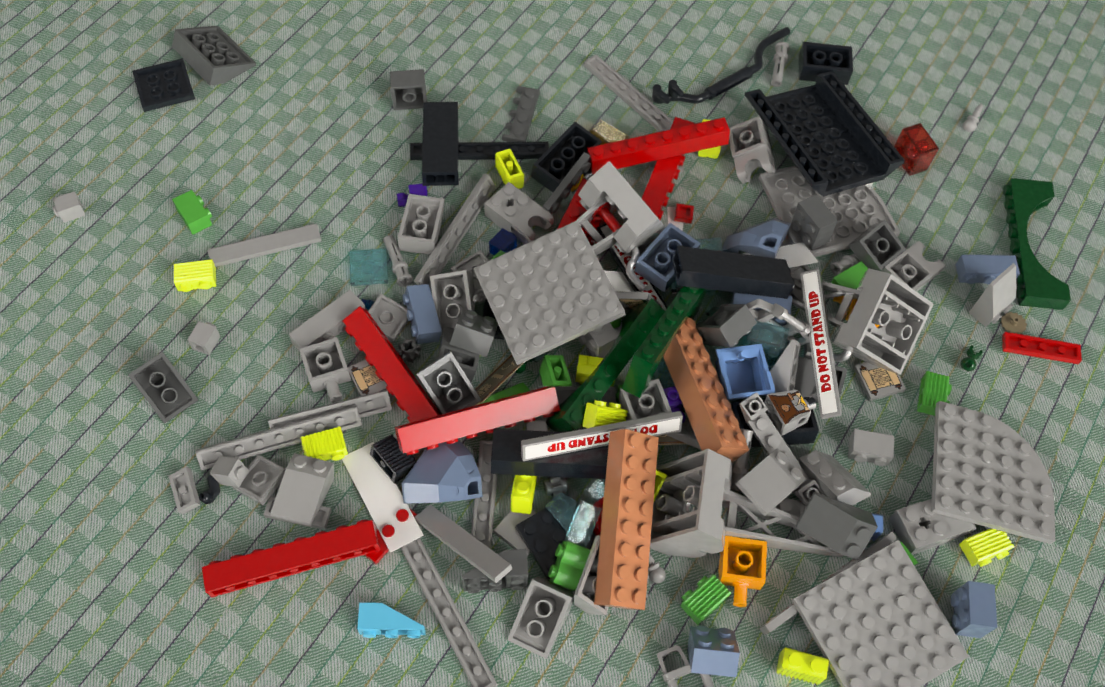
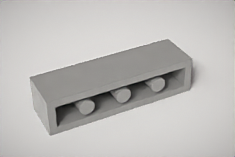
M348 290L290 332L291 343L299 350L303 347L333 339L339 333L345 332L344 328L346 325L342 320L359 306L365 309L364 303L351 290Z

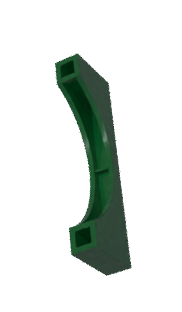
M1010 178L1003 187V195H1005L1004 207L1007 209L1006 222L1009 225L1008 237L1011 240L1010 252L1016 256L1020 275L1016 278V298H1018L1019 306L1063 310L1071 301L1069 285L1055 278L1039 263L1031 250L1027 237V224L1030 215L1041 208L1047 207L1055 196L1053 182Z
M682 287L634 354L622 387L624 391L638 398L642 396L663 355L684 321L688 317L694 319L697 315L707 289Z
M652 298L629 310L621 321L622 329L605 358L583 384L559 405L560 411L554 412L555 415L548 417L546 424L554 432L579 430L583 424L587 402L594 403V400H601L665 312Z

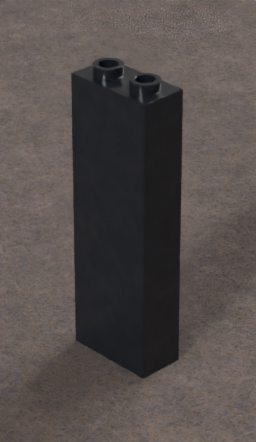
M423 102V186L459 185L458 102Z
M677 246L672 259L678 286L784 299L788 298L795 286L790 274L791 270L785 259Z
M494 429L491 474L606 479L609 445L523 461L521 457L522 440L565 432Z

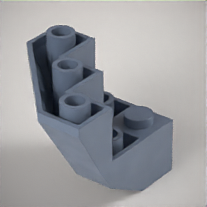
M777 218L761 222L727 236L721 251L738 254L743 251L755 256L776 258L791 223Z
M460 440L452 444H447L446 442L439 443V447L430 450L426 448L402 482L404 504L440 503L483 497L481 475L473 454Z

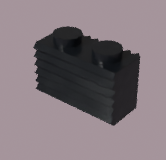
M393 434L371 446L370 455L393 483L405 478L416 463L413 455H407L400 451L398 440Z

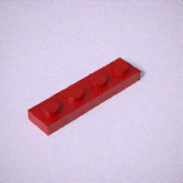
M1004 332L1002 335L1003 352L1079 364L1082 361L1080 344Z

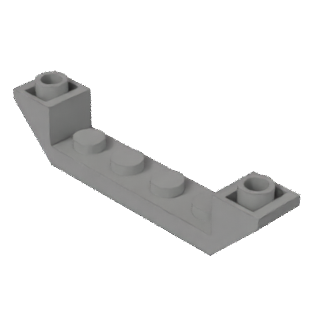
M756 392L739 403L745 422L753 430V434L766 454L770 455L778 448L796 468L801 470L806 480L793 493L802 503L807 506L814 492L824 495L815 479L808 478L765 412L768 408L759 394Z

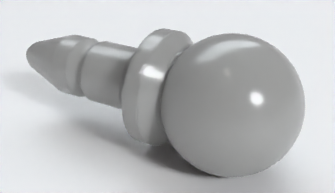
M979 104L973 114L969 115L967 120L964 121L963 129L965 131L973 132L976 129L983 104Z
M480 286L474 293L473 301L483 302L487 298Z
M649 553V578L653 583H662L666 578L665 570L659 567V562L655 563L653 556Z

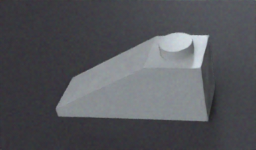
M796 340L790 341L770 371L776 393L791 391L795 388L801 343Z

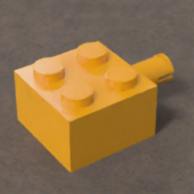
M725 536L724 549L720 552L718 579L722 584L734 587L733 605L736 607L747 606V588L761 590L765 584L767 541Z

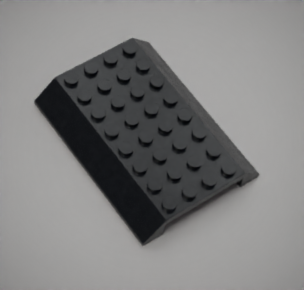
M833 71L818 74L815 85L768 97L760 89L745 92V97L812 189L823 197L884 180L905 161Z

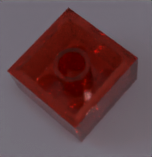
M921 123L903 128L894 146L905 160L902 167L909 176L926 171L939 149Z

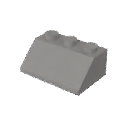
M815 450L799 458V464L808 478L815 479L825 496L849 505H854L871 496V493L833 456Z
M596 536L574 594V605L591 615H606L609 608L608 606L594 605L600 536Z

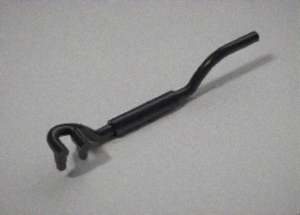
M785 27L762 40L755 51L754 65L746 66L707 87L703 93L699 95L686 94L679 88L676 80H670L667 94L661 89L659 84L653 86V101L659 104H668L671 101L698 104L719 96L748 80L754 73L758 72L763 66L762 55L766 47L789 35L790 29Z

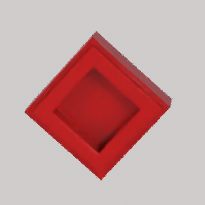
M677 203L674 221L692 224L694 206Z

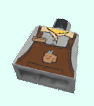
M798 390L767 394L764 402L768 408L767 413L781 436L806 424L811 410L816 408L815 399L813 397L803 399Z

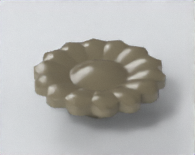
M1009 312L1001 317L1000 323L1006 332L1022 334L1026 330L1027 323H1025L1026 320L1022 315Z

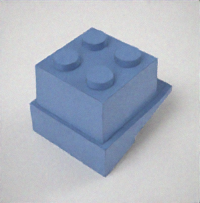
M762 344L715 350L718 379L724 387V393L728 400L748 398L756 392L759 396L776 393Z

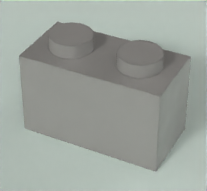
M854 429L849 436L848 458L854 459L857 462H872L878 466L888 465L894 458V436Z

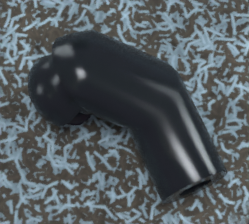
M212 475L207 477L208 490L203 491L199 495V500L205 504L213 503L221 492L219 482Z

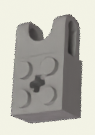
M760 116L729 128L732 157L734 158L737 177L742 184L751 181V173L757 167H762L767 171V174L775 172L768 129Z
M510 182L484 203L485 216L510 236L513 235L524 244L535 240L534 231L530 227L540 226L548 229L554 224L551 213Z
M918 241L885 266L882 272L892 274L918 292L935 278L946 265L940 259L935 262L927 261L922 256V250L926 246Z
M932 499L896 510L889 518L900 541L912 555L969 535L976 529V526L970 522L931 512Z

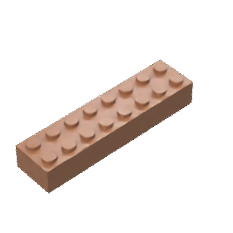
M688 317L674 336L663 357L701 450L710 449L731 459V463H733L749 451L746 438L741 432L739 422L734 416L731 404L724 393V387L718 379L717 371L711 363L710 355L704 347L703 339L697 331L696 323L692 318Z
M628 429L610 432L594 605L629 610H645L659 437Z

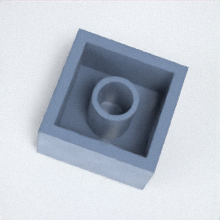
M967 581L951 595V606H953L954 615L952 616L951 623L956 635L982 638L997 628L995 584Z
M703 625L697 627L690 626L687 652L691 673L736 677L740 651L735 632L728 628L713 629Z

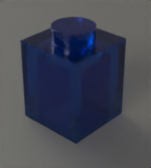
M504 228L489 241V252L494 256L500 250L508 253L517 248V237L511 231H507Z

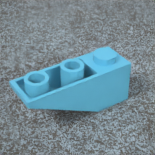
M359 603L357 630L365 638H375L376 635H385L387 638H397L398 635H407L408 638H420V635H426L425 626L383 603Z

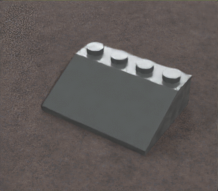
M219 26L175 29L172 48L209 85L224 84L256 66V62Z

